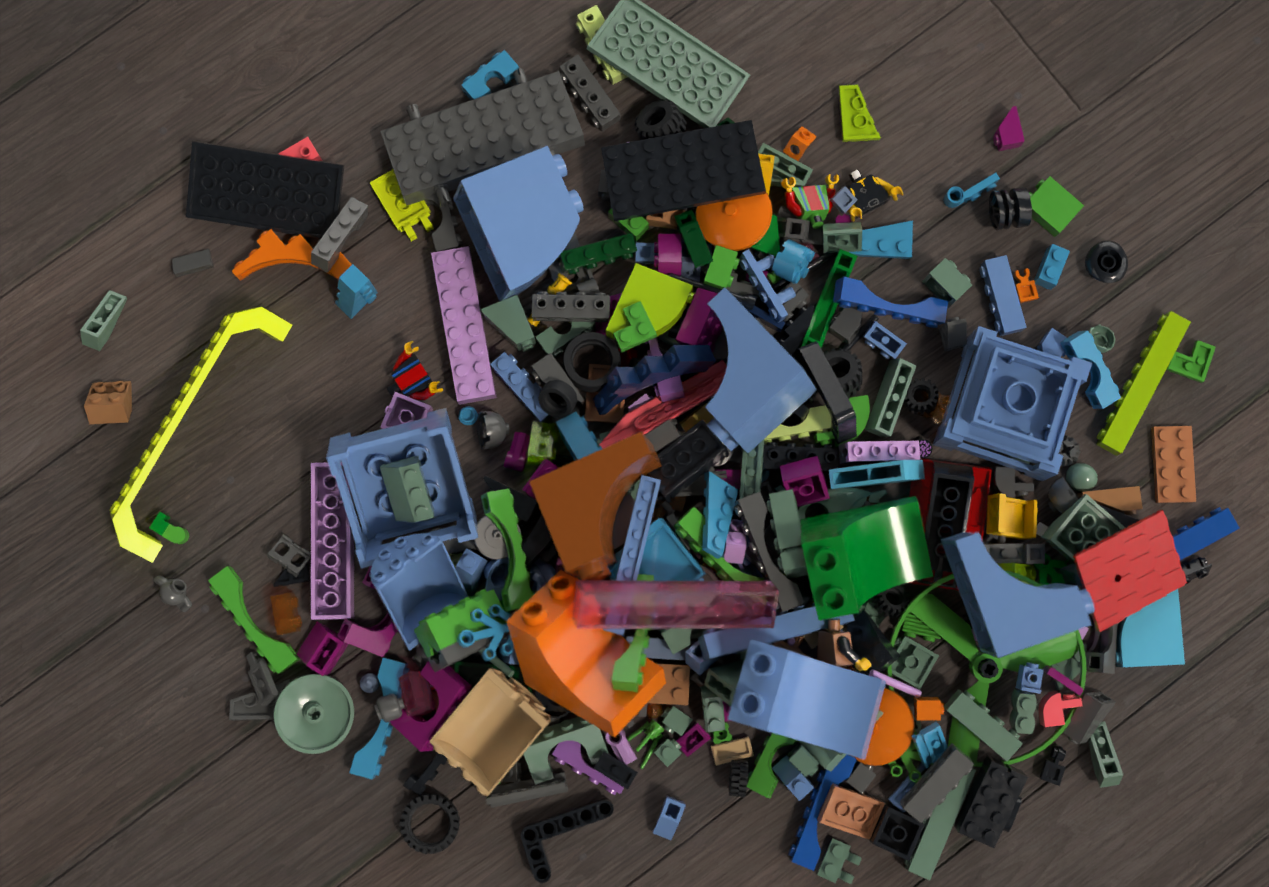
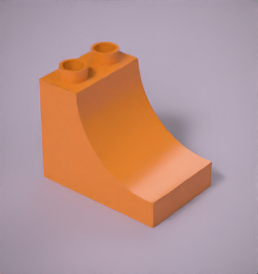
M560 570L506 621L522 676L527 686L615 737L666 684L663 667L646 658V665L642 666L641 672L644 674L643 684L639 685L638 692L613 690L612 675L615 661L625 653L630 643L622 635L603 631L606 616L597 603L591 586Z

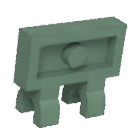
M832 838L817 875L834 883L839 878L851 884L854 876L842 871V866L845 859L859 866L862 858L849 852L850 845Z

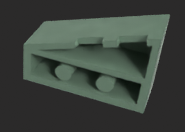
M765 143L762 144L758 151L759 154L775 156L771 186L782 187L781 182L785 178H787L788 184H790V177H794L796 180L794 187H804L812 174V168Z

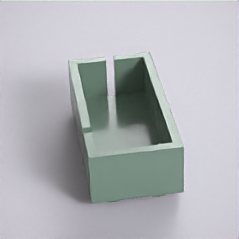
M793 489L769 494L770 500L767 501V506L771 518H774L770 522L772 531L777 536L774 539L778 555H781L778 558L781 573L785 574L788 579L806 576L808 571L801 543V522Z

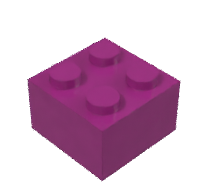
M818 456L780 466L785 489H793L798 507L830 499Z

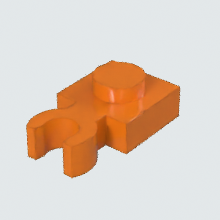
M1029 269L1023 270L1024 277L1020 276L1019 271L1016 270L1014 278L1019 281L1018 284H1015L1019 302L1024 303L1037 300L1039 296L1035 281L1028 280L1030 276Z

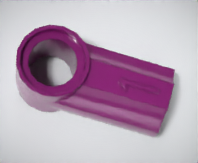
M515 431L510 451L507 452L505 458V468L523 472L527 459L526 453L531 440L530 435Z

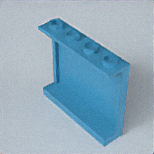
M658 518L649 527L638 573L654 575L655 583H658L657 595L653 596L655 610L654 613L651 612L650 614L652 623L659 618L657 614L660 611L666 612L674 605L672 602L676 598L682 599L689 593L687 589L692 585L697 587L704 581L702 577L706 575V572L663 518ZM623 548L615 554L617 563L608 567L611 573L609 578L614 584Z

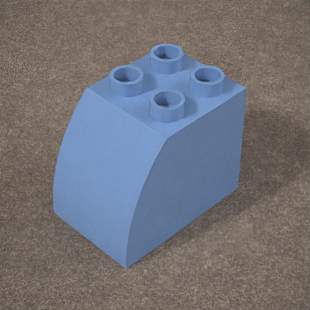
M548 146L461 180L453 197L499 302L518 295L545 273L569 243L580 220L578 213L583 211V204L579 194L575 189L568 192L562 177L567 176V168L560 154L552 156Z

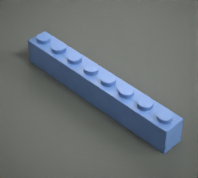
M812 603L810 608H805V605L794 608V612L788 613L787 610L777 612L775 617L770 618L768 614L758 617V621L755 622L748 619L741 621L739 626L734 627L733 624L722 626L720 631L715 632V628L703 631L704 635L700 636L698 640L704 661L747 650L750 639L765 644H772L828 629V619L818 621L815 603ZM853 614L835 617L840 619V626L854 621Z

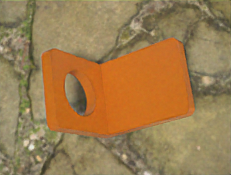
M801 126L792 135L783 152L799 161L807 147L816 139V136ZM791 145L798 146L799 154L791 152Z

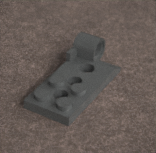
M575 232L563 251L581 247ZM556 259L548 268L554 282L558 278V273L562 274L558 259ZM586 267L579 269L580 272L575 273L578 276L577 282L568 285L564 290L568 295H575L577 292H584L587 295L600 293L591 270H587ZM568 272L562 274V275H564L566 278H568V276H569V275H568Z

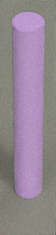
M872 669L869 673V676L886 681L887 685L917 698L921 696L920 690Z

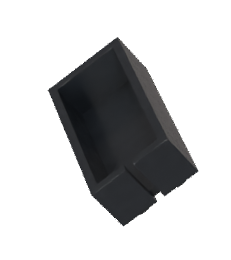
M987 755L954 823L958 833L995 848L1028 779L1027 775L1022 770L1008 764L1005 765L1002 761Z

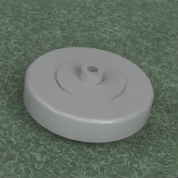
M485 515L477 523L478 538L474 539L476 548L482 555L490 559L507 558V547L499 529ZM517 523L518 532L521 533L520 527Z

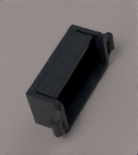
M703 419L660 452L658 458L662 466L646 474L647 477L661 480L658 490L661 496H657L656 501L665 499L668 504L672 501L669 496L673 499L705 472L709 471L724 456L726 458L730 456L726 445L711 431Z

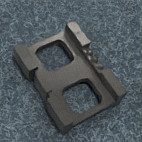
M283 534L276 545L268 552L267 558L276 564L279 562V565L285 569L287 568L289 573L297 577L306 563L311 560V553L304 548L301 549L300 546L293 543V540ZM281 543L290 548L284 556H280L275 552V549ZM296 554L305 558L300 567H296L291 563Z

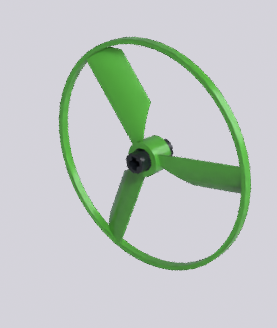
M1004 570L1010 576L1022 579L1034 586H1042L1028 577ZM953 574L929 585L909 603L901 614L890 639V643L894 647L901 625L909 612H912L970 660L969 670L978 681L967 691L975 697L973 701L977 705L982 703L986 706L989 683L999 679L1002 674V668L1018 672L1019 665L1026 666L1027 662L1038 664V668L1043 669L1046 665L1051 666L1072 658L1078 652V649L1080 654L1079 686L1083 690L1085 687L1086 656L1079 630L1000 658L984 652H978L970 625L933 594H927L942 583L954 579ZM892 664L887 668V676L891 678ZM888 685L889 689L894 691V687ZM1083 692L1080 696L1078 694L1076 696L1082 699ZM1078 707L1070 709L1064 720L1065 725H1060L1041 745L1008 761H1001L1005 765L1014 764L1044 750L1063 733ZM953 716L948 747L953 743L972 760L973 766L981 767L983 762L977 761L980 738Z

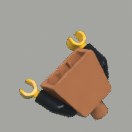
M828 619V629L819 631L817 660L835 666L855 664L856 669L859 671H866L870 668V661L864 657L859 660L860 657L852 650L851 635L848 631L840 629V619Z

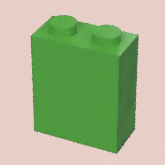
M1049 176L1046 181L1042 179L1035 186L1037 191L1034 194L1030 192L1029 195L1032 205V218L1052 236L1056 237L1084 205Z

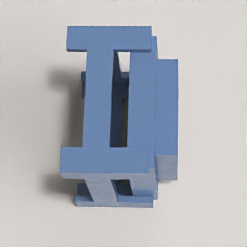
M978 326L967 338V345L963 348L961 354L962 361L933 445L949 451L955 449L1024 472L1025 476L1040 481L1057 475L1063 459V455H1060L1059 451L1080 385L1087 381L1092 363L1075 357L1066 360L996 337V331ZM975 350L974 355H973V358H972V361H971V365H970V368H969V371H968V374H967V377H966V380H965V383H964V387H963V390H962V393H961V396H960V399H959V402H958V405H957V408H956V412H955L954 418L952 419V416H953V413H954V410H955V406H956V403H957V400H958V397H959V394H960V391H961V388H962V384H963V381H964V378H965V375H966V372H967V369H968V366H969V363H970V359H971V356H972L973 351ZM963 440H964V441L971 442V443H974V444H977V445H980V446H983V447H986V448H989V449H992V450H995V451H998V452H1001V453H1004V454H1007V455H1010V456H1013V457H1016V458H1019V459H1022V460H1025V461H1028V462H1031V463H1034V464H1036V465L1033 466V465H1030V464H1027V463H1024V462H1021V461H1018V460H1015V459H1012V458H1009V457H1006V456H1002V455H999V454H996V453H993V452H990V451H987V450H984V449H981V448H978V447H975V446H972V445L963 443Z
M446 408L428 412L427 418L353 437H351L350 433L330 438L327 461L331 474L335 476L355 539V551L361 568L372 566L378 553L392 543L382 544L384 539L457 521V525L424 534L437 536L442 541L458 538L459 543L478 538L477 515L472 498L468 494ZM419 456L434 507V518L415 523L396 521L380 465ZM341 461H342V464H343V467H344V470H345V474H346V477H347V480H348V483H349V487H350V490H351V493H352V496H353V500H354V503H355V506H356V509H357V513H358V516H359V519H360V522H361V526H362V527H360L359 522H358V519H357V516H356V512H355V509H354V506H353V503H352V499H351V496H350V493H349V490H348V486H347V483H346V480H345V477H344V473H343V470H342V467H341V464H340Z

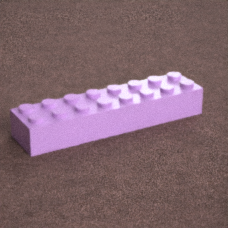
M467 246L433 252L431 255L457 402L461 405L497 398L470 248Z
M341 462L340 464H341V467H342V470H343V473H344V477H345V480H346V483H347V486H348V490H349V493H350V496H351V499H352V503H353V506H354L353 496H352V493H351V490H350V487H349V483H348V480H347V477H346V474H345V470H344L343 464H342V462ZM311 463V620L354 619V536L336 478L332 476L329 464Z

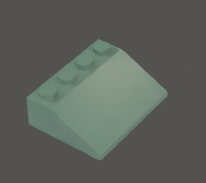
M1084 494L1059 516L1041 537L1073 564L1075 563L1073 555L1123 530L1125 527L1091 497Z

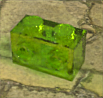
M532 421L528 464L540 465L545 458L550 462L552 459L555 460L556 448H553L554 442H558L559 431H555L554 423Z

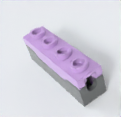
M864 441L839 444L840 464L920 460L919 441Z

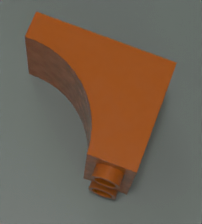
M642 431L529 481L566 572L581 578L582 581L588 580L589 584L609 577L611 573L608 567L617 563L613 546V528L616 514L623 498L630 488L640 480L641 475H646L662 466L653 444Z

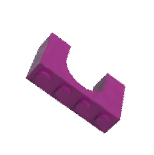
M370 566L362 583L376 589L371 580L372 566ZM387 611L384 619L371 627H364L345 619L337 638L384 657L390 648L393 636L398 630Z
M428 660L420 675L438 693L439 707L436 714L427 721L411 706H405L404 709H401L402 716L390 721L419 751L433 750V744L429 741L466 698L472 688L450 666L434 672Z

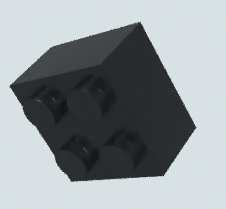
M884 805L869 842L909 861L925 824Z

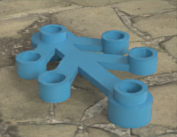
M494 604L488 609L491 617L499 616L507 621L512 616L502 610L498 604ZM493 608L497 609V614L493 613ZM475 609L470 614L471 620L473 622L480 621L490 628L474 633L470 630H464L459 633L457 641L460 646L469 647L477 640L493 636L488 648L482 652L483 659L489 661L495 657V651L504 633L509 632L508 625H502L485 615L482 610ZM475 612L479 614V619L475 617ZM511 635L507 642L500 647L502 655L507 656L514 650ZM463 636L467 638V643L463 642ZM505 646L509 648V652L505 651ZM487 651L491 652V657L487 656Z

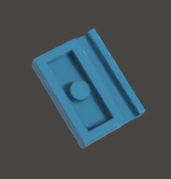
M937 722L920 730L918 735H912L919 757L925 768H928V765L931 763L934 764L948 748L941 727Z

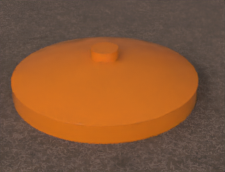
M766 192V194L697 206L696 219L704 238L716 247L718 245L733 251H741L755 245L767 232L772 219V204Z
M887 687L884 688L879 709L884 714L874 725L866 758L856 759L867 765H884L895 761L907 751L913 739L912 735H914L915 726L912 711L903 697Z

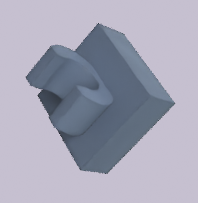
M844 186L830 201L843 214L847 212L857 199Z

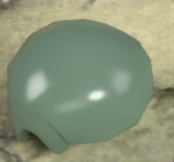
M1099 324L1090 328L1089 333L1092 334L1094 343L1101 353H1106L1114 347V332L1108 327Z
M1076 463L1071 465L1066 471V482L1077 492L1091 491L1097 484L1098 475L1094 468L1088 464Z

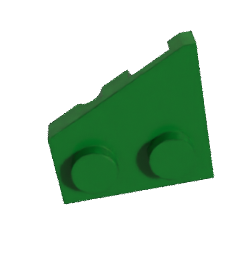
M772 214L767 232L760 241L750 248L767 255L771 254L774 258L780 252L777 216Z

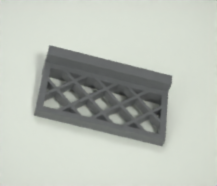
M565 771L553 774V779L536 785L533 778L498 785L487 796L486 804H490L491 808L568 792Z

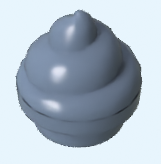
M367 673L360 679V687L366 693L375 692L379 688V679L373 673Z

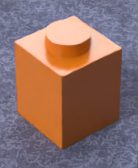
M914 697V717L916 720H941V715H944V703H941L938 697Z

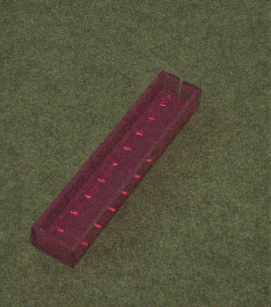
M576 581L572 618L577 629L774 628L776 610L774 608H777L780 591L772 581Z

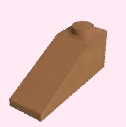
M1140 486L1087 491L1077 494L1078 498L1087 494L1097 504L1117 512H1124L1125 515L1137 514V510L1143 509Z

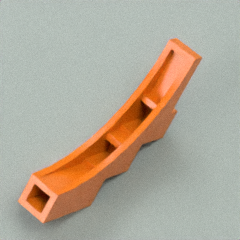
M270 229L269 231H264L259 236L257 242L261 247L252 250L249 253V257L244 261L241 260L236 263L232 272L241 281L255 271L277 264L297 263L309 265L317 269L320 268L311 264L313 248L301 234L293 236L285 246ZM341 251L338 260L328 272L338 281L339 277L352 265Z

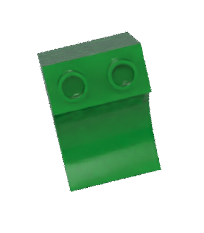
M916 496L800 519L801 543L818 621L859 613L860 607L868 599L880 592L911 581L933 577Z

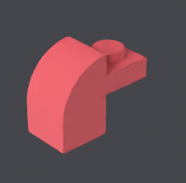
M1058 691L1047 693L1041 699L1038 707L1040 725L1044 727L1065 725L1063 709L1081 707L1082 699L1075 696L1074 693L1063 694L1062 698L1061 693Z

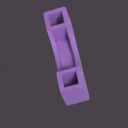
M563 741L557 744L552 753L555 756V761L562 765L566 762L572 766L571 770L581 775L583 772L589 776L588 780L597 785L599 782L606 786L605 790L614 795L616 792L621 794L624 787L596 771L594 767L584 761L581 754V743Z

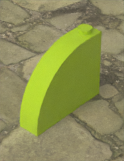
M636 263L606 328V336L615 340L614 332L630 326L623 308L641 301L657 336L662 335L679 320L687 303L691 304L695 295L692 292L693 285Z

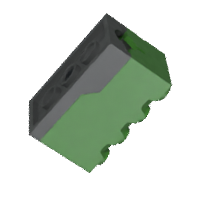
M483 589L474 596L466 597L457 604L449 605L440 612H434L418 622L419 626L414 629V632L434 672L489 646L493 636L477 640L469 647H462L458 644L457 637L462 631L470 630L474 633L490 628L480 621L473 622L471 620L470 614L475 609L482 610L485 615L502 625L507 624L499 616L491 617L488 613L489 607L494 604H498L504 610L494 589L488 592L486 589ZM493 608V613L497 614V609ZM475 612V617L479 619V614ZM510 632L504 633L502 639L510 635ZM463 636V642L467 643V638Z

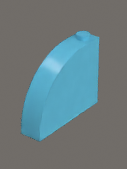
M899 460L829 470L831 489L925 479L923 460Z
M1178 589L1143 607L1140 611L1124 618L1118 623L1115 659L1117 667L1185 664Z

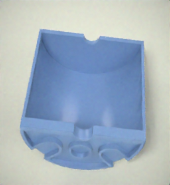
M421 533L398 537L378 553L371 567L372 583L409 651L420 643L414 632V629L419 626V621L468 597L442 539L431 534Z

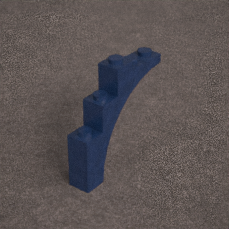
M673 345L663 356H644L635 367H616L606 377L608 383L593 398L599 415H606L613 407L634 393L679 375L706 372L716 360L709 345Z

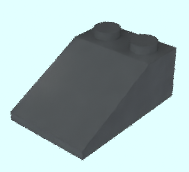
M551 353L532 365V377L538 385L542 384L545 386L546 383L552 380L564 381L575 390L578 400L576 405L581 408L585 406L583 397Z

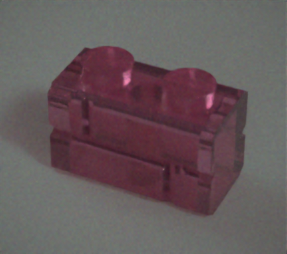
M411 671L399 677L407 716H423L435 710V700L432 697L430 683L420 675L421 671Z

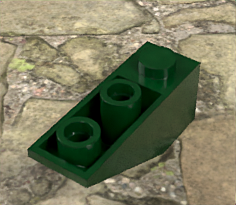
M689 210L674 216L678 232L681 234V239L695 268L713 262L693 211Z

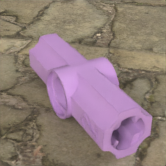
M623 729L619 732L620 740L618 742L613 741L611 735L603 731L606 741L611 745L619 761L627 765L638 759Z

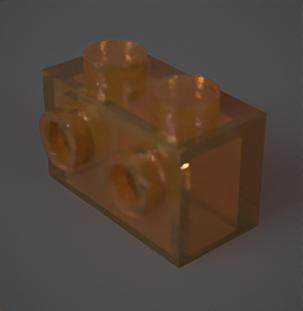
M294 593L271 596L277 635L301 632L302 620L297 611L299 607L297 596Z

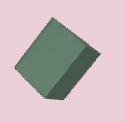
M861 222L823 224L824 253H838L840 249L847 252L862 251Z

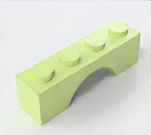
M826 405L809 408L805 420L797 426L789 427L780 424L764 439V445L767 442H772L774 439H779L782 442L791 440V436L798 435V438H805L810 436L809 433L828 432L832 428L831 415Z

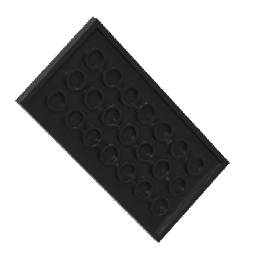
M752 120L601 147L614 222L766 194Z
M192 141L186 218L268 231L272 229L274 232L293 235L301 234L302 236L321 239L340 212L345 165Z

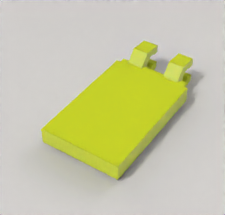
M394 169L370 182L397 230L401 232L405 230L411 242L418 238L411 227L418 222H422L427 232L434 229L428 218L431 211L424 200L406 206Z

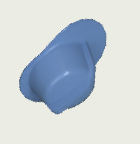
M508 557L498 560L492 559L484 568V576L487 580L486 591L494 589L499 601L502 600L501 591L505 585V577L508 573Z

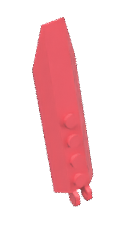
M721 360L712 365L706 372H700L682 382L684 398L662 402L661 397L658 396L626 413L599 445L605 448L641 431L646 435L667 420L674 419L714 397L726 373L727 366L725 362Z

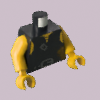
M859 170L849 174L853 184L848 186L847 189L857 199L847 210L849 215H851L852 222L855 221V217L856 219L859 217L862 219L863 215L888 203L891 198L890 196H892L894 201L898 200L897 194L903 196L901 187H894L886 181L874 177L872 174L865 178L862 177Z

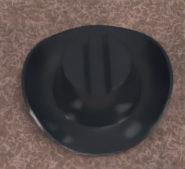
M1102 241L1095 244L1088 251L1085 257V268L1089 275L1096 280L1104 283H1115L1125 276L1128 269V258L1124 249L1118 243Z

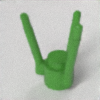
M652 720L650 723L647 721L641 728L627 737L629 742L646 729L644 733L647 736L636 748V751H640L649 739L654 740L640 769L645 767L658 741L663 737L661 733L664 729L655 720Z

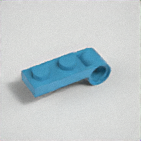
M994 173L965 192L960 187H951L943 198L944 204L949 208H955L963 202L965 203L969 200L973 202L981 197L980 193L983 191L989 192L997 187L996 183L1000 178L997 173ZM950 194L956 195L958 200H952Z

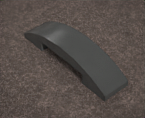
M984 544L987 552L996 563H1045V544Z

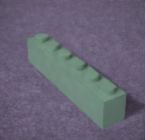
M972 768L968 775H964L959 780L958 786L954 790H950L946 795L944 802L941 805H937L933 809L932 815L922 822L925 825L909 861L904 860L905 869L930 881L976 772L975 769Z

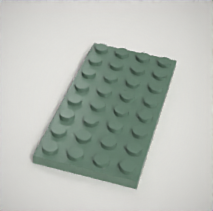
M620 0L586 48L660 99L673 101L681 113L704 128L718 125L750 77L749 73L640 0Z

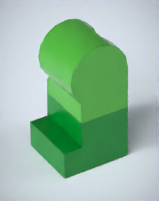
M159 512L149 528L173 543H186L189 539V532L185 528L176 527L168 522L170 516L164 512Z

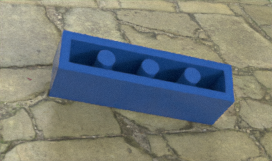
M1218 507L1209 512L1210 516L1206 518L1201 516L1193 520V525L1189 527L1184 525L1176 530L1177 533L1173 535L1180 560L1239 529L1229 508L1221 509Z

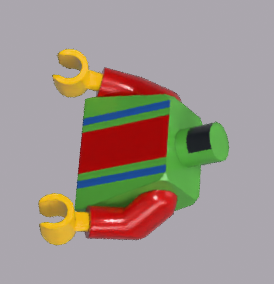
M831 174L826 176L825 182L828 184V188H826V185L794 187L796 184L794 177L789 178L790 184H788L787 178L783 179L781 185L786 189L785 200L787 209L797 219L810 221L813 228L822 227L823 220L832 210L833 203L830 199L835 195L836 189L834 184L839 181V176L837 174L834 175V182L830 180Z

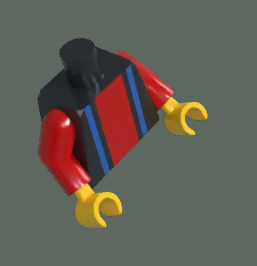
M410 341L404 345V350L393 367L391 375L396 382L388 386L387 390L392 397L395 392H403L405 396L412 399L427 400L435 395V393L442 392L443 388L437 389V384L440 381L432 382L415 354L412 355V353L419 350V347L417 346L412 349L411 344L413 341Z

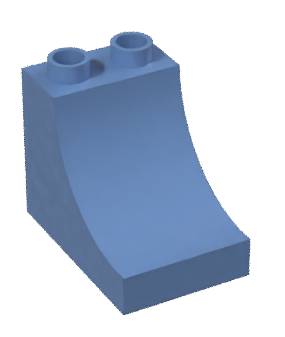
M724 288L707 303L724 327L728 342V363L726 373L717 393L705 407L714 416L706 425L730 451L740 445L749 453L817 390L804 369L738 300Z
M962 532L941 540L981 652L999 658L1091 625L1088 614L1095 612L1092 598L1086 589L1079 591L1075 585L1061 583L1031 586L1015 579L1001 569L992 559L981 540L979 532Z
M750 639L728 720L865 759L886 681Z

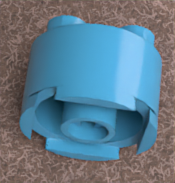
M788 239L782 245L785 247L783 252L777 253L772 270L775 271L773 274L793 284H797L800 278L804 279L809 271L807 266L813 259L815 252Z

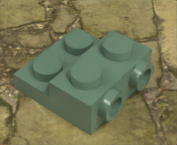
M902 635L901 638L897 637L895 640L894 648L901 657L892 664V674L920 690L939 655Z

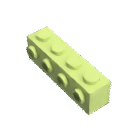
M597 5L577 15L576 26L580 33H584L586 45L589 44L605 22ZM595 54L593 55L596 63L602 65L605 79L607 81L610 80L612 85L627 78L625 74Z

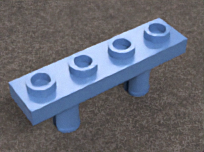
M749 249L744 251L739 258L741 268L749 274V280L758 289L761 301L767 304L770 316L776 319L777 323L781 322L788 315L782 304L796 296L793 288L789 287L776 294L763 271L773 266L775 258L770 254L756 261Z

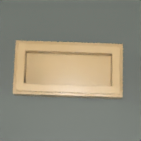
M749 736L711 746L715 765L754 756Z

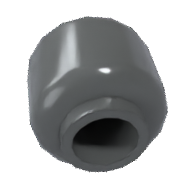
M393 693L377 699V705H374L379 720H383L386 723L402 716L401 709L405 708L402 698H397Z

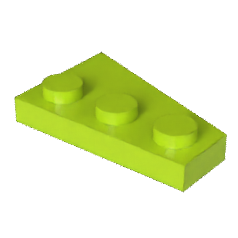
M839 86L843 142L880 140V134L874 126L873 118L868 112L867 104L859 86Z

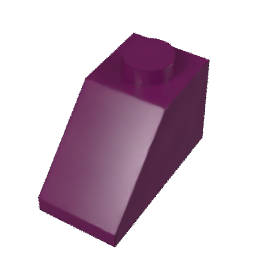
M1016 106L1010 109L993 135L994 145L998 147V151L1018 148L1025 142Z

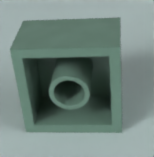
M946 258L922 281L938 299L948 301L947 308L952 306L972 286L969 277L961 274L957 270L956 264Z

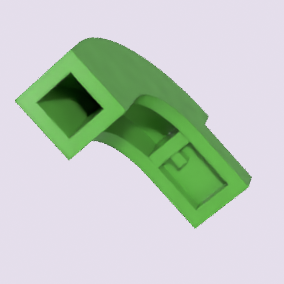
M868 395L851 397L849 399L856 414V437L860 435L868 422L870 413ZM832 431L818 433L814 436L815 444L820 443L821 446L830 445L834 441L835 448L839 447ZM854 437V438H852V439H849V440H847V441H845V442H851V441H853L856 437Z

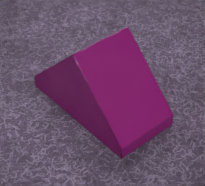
M695 722L676 742L681 746V751L688 757L710 740L711 737Z

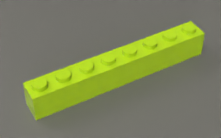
M1172 311L1160 316L1157 321L1159 325L1157 330L1151 333L1148 339L1150 341L1148 347H1144L1142 350L1140 362L1135 364L1131 371L1133 373L1131 379H1128L1123 386L1125 391L1121 398L1114 403V406H1116L1113 413L1110 412L1105 422H1107L1105 429L1102 428L1097 435V439H1099L1096 444L1097 446L1116 456L1123 453L1191 321Z

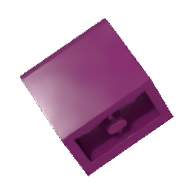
M317 621L296 654L306 666L321 676H325L331 673L349 643L337 638L338 634Z

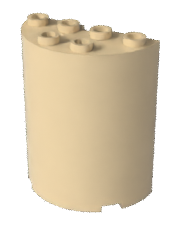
M490 668L429 742L433 744V749L437 753L443 754L447 758V762L452 767L456 768L458 766L462 769V776L467 781H472L477 786L478 792L489 796L550 723L551 718L550 715L543 712L545 707L522 684L512 677L508 680L503 672Z

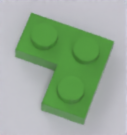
M641 301L623 308L630 326L613 333L621 352L657 337V333Z
M1197 340L1190 357L1175 352L1166 370L1203 383L1216 347Z

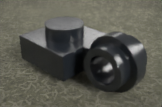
M1054 746L1052 748L1050 757L1053 758V762L1045 760L1039 777L1041 780L1060 786L1066 768L1059 765V761H1063L1066 755V750L1063 747Z

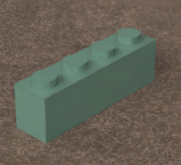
M901 358L889 361L865 428L866 431L879 437H890L892 435L916 365Z
M958 689L944 705V708L1003 759L1008 761L1023 744L1018 740L1020 735L1013 729L1009 731L1003 727L1005 723L997 716L992 718L988 714L990 710L982 703L977 705L973 701L975 697L967 690L963 693Z

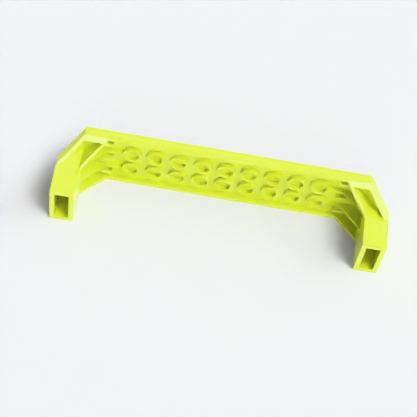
M263 307L225 315L220 323L219 330L212 336L209 347L202 353L200 362L193 368L188 382H185L178 399H175L171 405V411L168 416L164 417L159 431L152 437L149 448L144 451L140 458V463L133 469L130 475L131 478L120 491L121 495L110 508L111 519L120 546L152 563L163 545L160 540L136 528L130 505L230 336L257 329L276 341H284L292 324Z

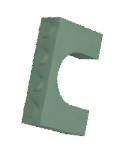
M579 716L545 727L524 752V757L535 785L554 778L548 754L560 742L576 741L581 743L587 751L591 765L596 764L604 751L608 753L600 728Z

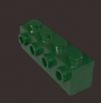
M633 233L562 251L557 259L562 274L568 272V275L580 272L579 269L585 267L589 270L598 267L597 264L604 263V265L612 264L618 258H622V260L633 258V254L637 252Z

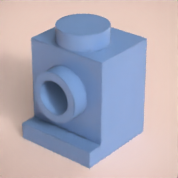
M1027 662L1026 666L1019 665L1016 688L1022 691L1041 694L1040 688L1044 670L1038 668L1039 665ZM1031 675H1033V681H1030Z

